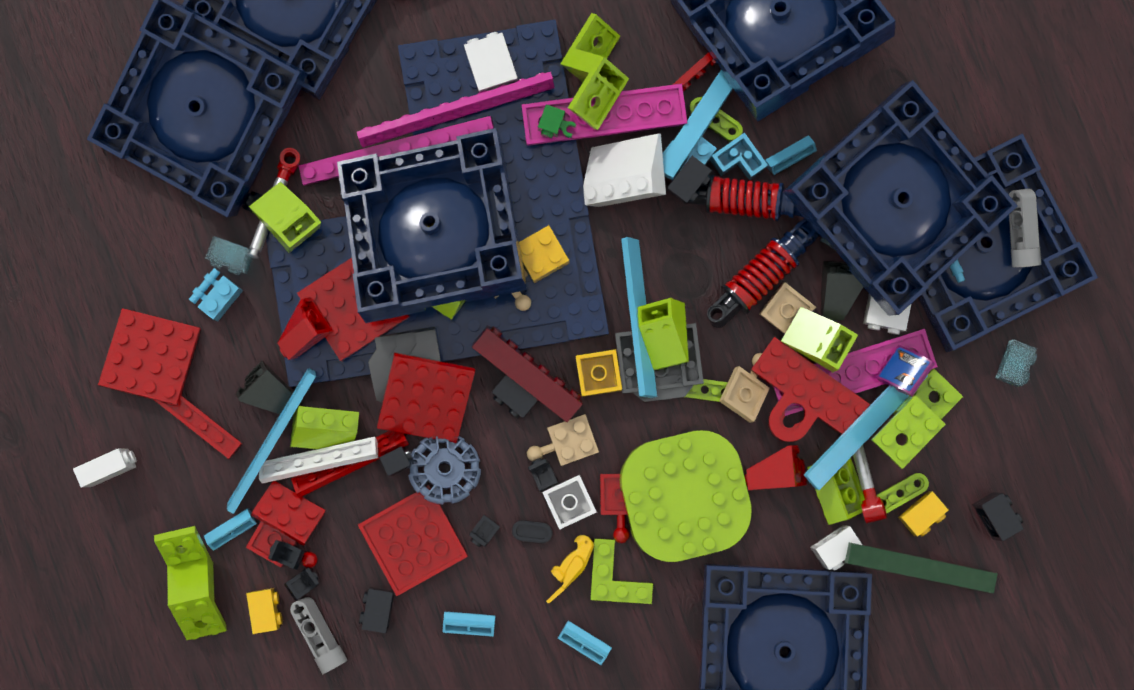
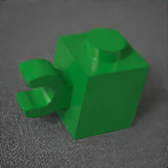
M546 104L538 125V131L541 132L542 136L552 139V136L558 137L561 129L565 137L572 138L573 134L568 133L566 129L567 127L576 128V124L572 121H564V110Z

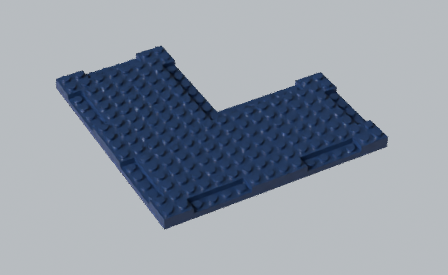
M556 19L518 25L513 29L494 31L498 32V34L503 33L518 80L528 79L539 73L551 72L555 88L412 132L414 136L491 116L494 128L497 129L502 142L519 242L549 225L569 259V264L536 283L533 282L527 272L528 276L525 278L527 290L520 291L522 295H527L531 299V306L526 311L517 309L515 306L516 299L510 293L500 295L496 299L491 297L471 302L465 301L452 319L433 307H427L426 311L409 314L410 318L382 335L435 326L441 362L482 356L472 348V343L487 325L490 328L494 326L503 333L501 336L507 341L508 339L514 341L519 346L518 350L609 335L588 207L584 201L583 178L576 139L529 146L526 143L522 104L569 98L564 67L560 64L562 62V54ZM492 32L440 41L434 39L398 45L409 114L419 113L423 109L435 108L442 103H451L462 97L477 95L479 91L464 45L467 44V41L474 38L479 40L487 38L486 35ZM346 216L320 220V229L290 253L269 231L266 243L270 268L273 273L282 333L301 300L297 292L352 258ZM326 338L320 340L298 358L291 360L285 358L289 387H297L309 368L316 373L312 384L371 375L368 361L376 350L375 340L343 361L339 360Z

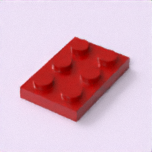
M272 481L252 511L251 516L304 546L326 510L304 497L299 498L295 492L276 481Z

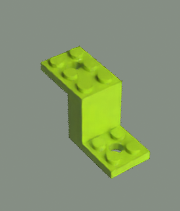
M591 13L560 64L582 82L568 109L590 127L598 130L629 78L607 60L620 35L597 14ZM598 37V43L594 46V39ZM595 97L596 102L594 106H591V100Z
M933 368L912 397L909 396L892 413L894 417L871 440L894 463L903 469L946 425L941 419L963 396ZM932 391L937 392L939 395V400L936 403L929 400V394ZM900 433L904 434L907 438L906 443L902 446L896 442V436Z
M192 526L154 535V542L167 565L168 607L186 640L216 635L227 631L226 623L214 601L213 561L196 527Z

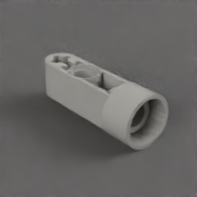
M1032 189L1013 190L1009 193V196L1018 207L1009 214L1012 267L1041 265L1035 192Z
M304 597L294 602L290 608L291 614L315 657L314 660L322 675L348 661L340 645L338 646L315 601L310 597ZM311 622L314 624L315 630L311 627Z

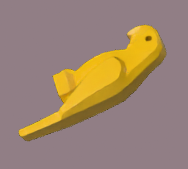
M577 536L574 542H577V549L567 555L560 566H554L551 570L558 581L564 583L546 601L547 603L554 600L584 571L594 548V542L588 536Z

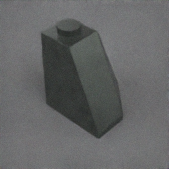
M823 261L821 316L834 322L844 320L863 286L851 273L847 263Z
M263 361L244 379L246 381L244 383L245 387H240L236 392L240 402L277 414H281L293 394V391Z

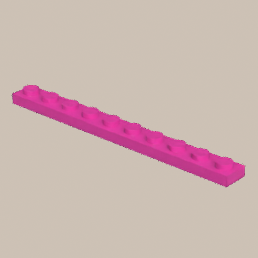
M551 72L539 73L534 77L520 79L509 85H500L493 90L481 91L477 95L462 97L451 103H442L438 107L423 109L419 113L404 115L393 121H384L377 126L365 127L361 131H357V136L362 148L553 89L555 88Z
M488 116L299 165L302 184L306 186L339 177L337 166L339 161L376 153L380 157L457 140L456 136L493 129L492 117Z

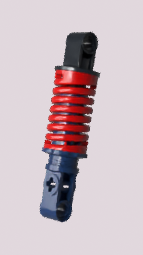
M711 175L712 178L705 187L700 185L696 190L699 194L691 203L706 205L707 213L714 211L720 214L722 212L725 214L732 213L733 215L739 213L740 216L747 214L748 217L754 215L756 218H760L763 215L764 219H768L770 216L775 221H779L781 215H788L790 218H793L794 215L804 217L783 193V183L768 184L763 182L762 188H760V181H756L755 187H753L752 180H749L747 186H745L744 179H741L738 185V180L735 178L732 179L730 184L729 178L722 179L721 177Z
M805 218L797 223L793 230L790 232L786 231L783 234L784 237L780 240L772 238L766 245V249L760 250V254H756L754 259L749 261V265H745L743 270H739L738 274L732 277L731 281L721 286L725 294L707 311L708 319L713 327L721 328L725 326L740 310L748 314L751 307L757 304V300L761 301L762 295L766 296L768 294L767 289L772 290L773 284H779L778 279H784L783 273L789 274L792 268L800 265L797 258L800 254L803 255L806 252V248L819 236ZM721 313L722 317L720 319H713L714 314Z

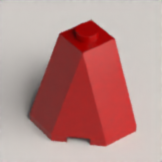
M311 297L303 298L299 301L278 341L280 352L288 360L298 358L333 332V329Z
M798 445L787 446L747 469L745 482L748 490L807 485V478L804 476L806 473L805 463L797 455L800 453Z

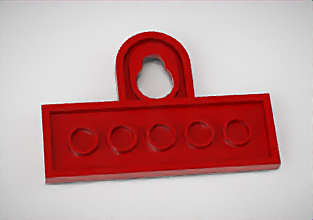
M776 337L772 339L751 369L752 372L783 393L769 415L768 424L771 433L777 439L784 442H794L801 439L817 418L842 435L871 405ZM791 404L800 405L804 410L803 420L794 424L791 428L785 427L783 419L786 408Z

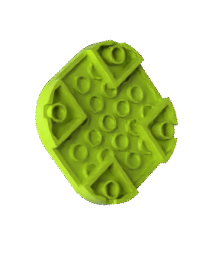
M700 430L646 442L635 448L622 466L620 488L630 522V531L639 548L649 556L666 562L683 561L726 550L735 545L746 533L752 511L741 461L733 445L721 435Z

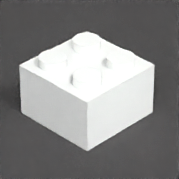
M580 475L542 492L559 530L596 513Z
M843 525L810 548L823 568L835 571L844 565L842 561L846 559L849 542L862 544L852 528Z

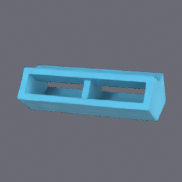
M808 135L765 160L768 164L769 172L775 175L816 152L815 142Z
M250 508L204 535L207 545L214 551L256 525V518L251 516Z
M445 611L443 633L494 637L496 615Z
M569 620L558 637L559 640L602 665L612 649L611 646Z

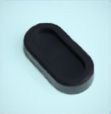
M520 520L513 525L512 534L519 541L546 543L552 537V528L547 523Z

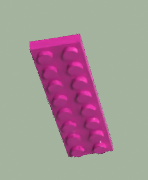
M682 84L621 91L598 130L590 127L568 109L573 98L522 104L527 146L687 124ZM595 97L591 100V106H594L596 102ZM546 104L564 110V121H572L576 124V128L567 127L566 129L568 133L573 134L572 138L565 137L561 129L557 138L552 136V139L541 135V132L538 131V125Z
M925 329L850 352L845 357L839 370L835 372L829 371L818 363L814 364L854 393L885 384L880 382L876 376L898 345L928 358L935 363L933 368L937 367ZM773 387L779 401L783 393ZM791 404L786 408L785 416L802 411L803 408L798 404Z

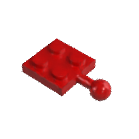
M600 474L601 515H617V528L614 530L613 537L616 542L624 543L629 539V531L625 528V515L628 514L620 488V474Z
M261 521L246 548L282 568L284 564L268 559L271 546L275 540L284 541L294 546L296 541ZM313 552L304 553L301 560L302 565L306 568L314 567L318 560L316 554Z

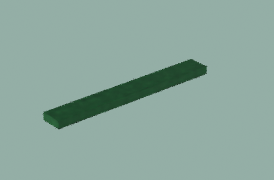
M850 542L845 563L993 594L998 574Z

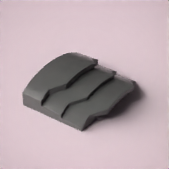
M696 323L686 324L689 362L654 370L657 397L654 398L639 396L632 331L615 333L622 393H633L643 402L682 398L687 395L694 385L704 384Z
M435 326L375 337L376 350L368 363L376 400L380 403L383 402L394 353L441 362Z

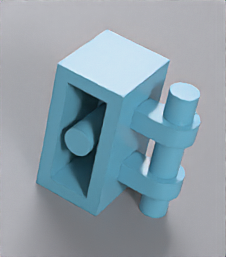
M214 268L204 276L205 280L198 288L195 287L189 300L195 304L201 298L203 301L199 304L198 308L213 320L219 321L243 290L225 276H222L219 281L216 280L220 272ZM211 284L214 285L212 290L206 295L204 292Z

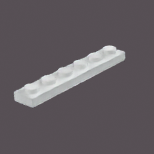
M371 437L267 460L259 471V480L261 483H267L378 458L377 439Z

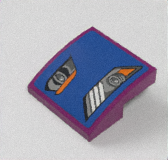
M898 345L876 378L882 383L893 386L898 392L912 397L935 363L908 348Z

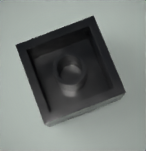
M993 492L972 504L993 540L1004 541L1024 529L1021 525L1023 523L1022 518L1017 512L1014 513L1011 508L1013 505L1012 501L1006 494Z

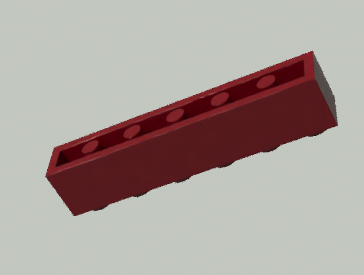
M487 325L472 343V348L565 422H568L582 406V400L580 399L582 396L574 389L568 390L565 387L566 383L559 377L553 378L549 374V369L544 365L540 364L538 366L534 363V358L529 353L519 351L517 349L519 346L514 341L504 339L501 336L503 333L494 326L490 328Z

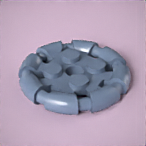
M436 436V439H432L433 437L423 439L419 442L420 445L411 452L414 458L411 460L412 465L408 467L410 468V475L408 477L414 490L425 496L424 499L441 505L446 502L454 504L470 495L469 492L476 488L481 475V469H479L480 458L475 448L471 444H467L464 441L465 439L460 436L456 437L458 438L457 443L449 442L447 439H438V436ZM438 443H446L447 448L439 449ZM458 447L463 450L461 455L456 451ZM425 450L431 452L427 457L423 455ZM447 463L450 466V471L442 473L439 470V465ZM464 463L471 464V469H465ZM424 467V473H418V468ZM462 479L466 481L464 487L458 484ZM428 481L433 485L431 490L425 487ZM450 488L451 494H443V490Z

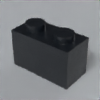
M692 155L666 190L685 205L688 201L692 203L699 194L696 191L699 186L705 187L712 178L709 175L712 170Z
M507 375L492 391L495 395L493 399L501 406L504 403L510 407L509 412L517 419L519 416L524 419L539 401Z
M399 447L379 457L388 476H393L412 465L411 460L414 457H412L410 449Z
M370 587L368 592L365 591L363 603L366 604L365 612H361L359 624H362V630L380 633L388 632L394 591Z

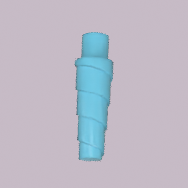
M957 259L950 265L952 275L960 283L965 281L963 269Z

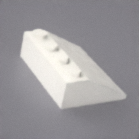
M661 134L592 147L583 184L585 205L601 207L666 195Z

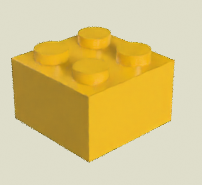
M549 225L519 242L523 265L534 283L569 264L568 257Z
M616 350L576 356L582 397L622 391Z

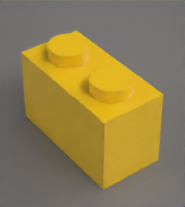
M928 491L898 518L914 536L918 537L920 535L922 537L931 530L930 526L934 522L939 523L946 517L945 513L948 509L933 491Z
M274 588L246 593L252 633L256 634L280 629L283 621L282 614L277 609V604H279L278 592H275Z

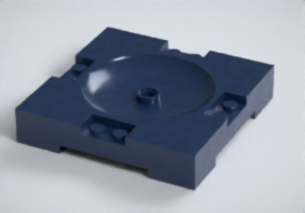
M154 0L139 30L141 35L108 103H104L87 140L193 196V199L226 217L237 216L244 198L263 165L262 160L278 128L282 127L308 73L221 27L218 23L176 0ZM197 101L200 104L199 111H196L194 108Z
M184 0L182 4L252 44L258 45L307 72L308 75L301 90L320 100L347 54L348 46L377 0Z
M670 0L702 46H705L724 72V77L757 122L808 91L811 84L840 66L843 68L895 36L896 21L880 0Z
M913 80L902 84L857 124L858 126L830 151H827L783 191L822 238H825L847 263L851 273L888 316L901 314L950 265L984 234L989 233L1018 207L993 175H988L940 118L937 114L939 112L938 109ZM899 194L903 196L902 204L898 201Z
M496 128L456 136L457 140L413 150L380 157L376 153L337 162L352 255L357 310L365 323L426 311L427 307L461 300L471 302L527 290L502 142ZM430 223H434L433 226L427 227Z
M1023 133L975 157V160L988 175H993L1008 194L1013 190L1032 189L1035 192L1041 265L1012 267L1008 215L958 258L959 264L963 269L965 281L958 283L955 276L952 275L950 266L928 286L929 288L919 296V301L946 353L1098 278L1080 242H1076L1040 173L1041 167ZM900 194L898 195V201L902 204L903 196ZM981 239L987 240L988 248H984L981 245Z
M704 564L699 690H866L872 574L859 571ZM783 646L789 648V653L786 656H780L779 654Z

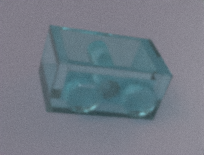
M213 236L205 259L210 261L209 265L219 269L222 266L228 267V272L240 276V273L247 274L253 258L247 254L250 253L251 249Z
M1017 340L1009 341L995 379L1016 387L1026 384L1030 377V373H1028L1030 365L1033 366L1037 358V354H1035L1037 348Z

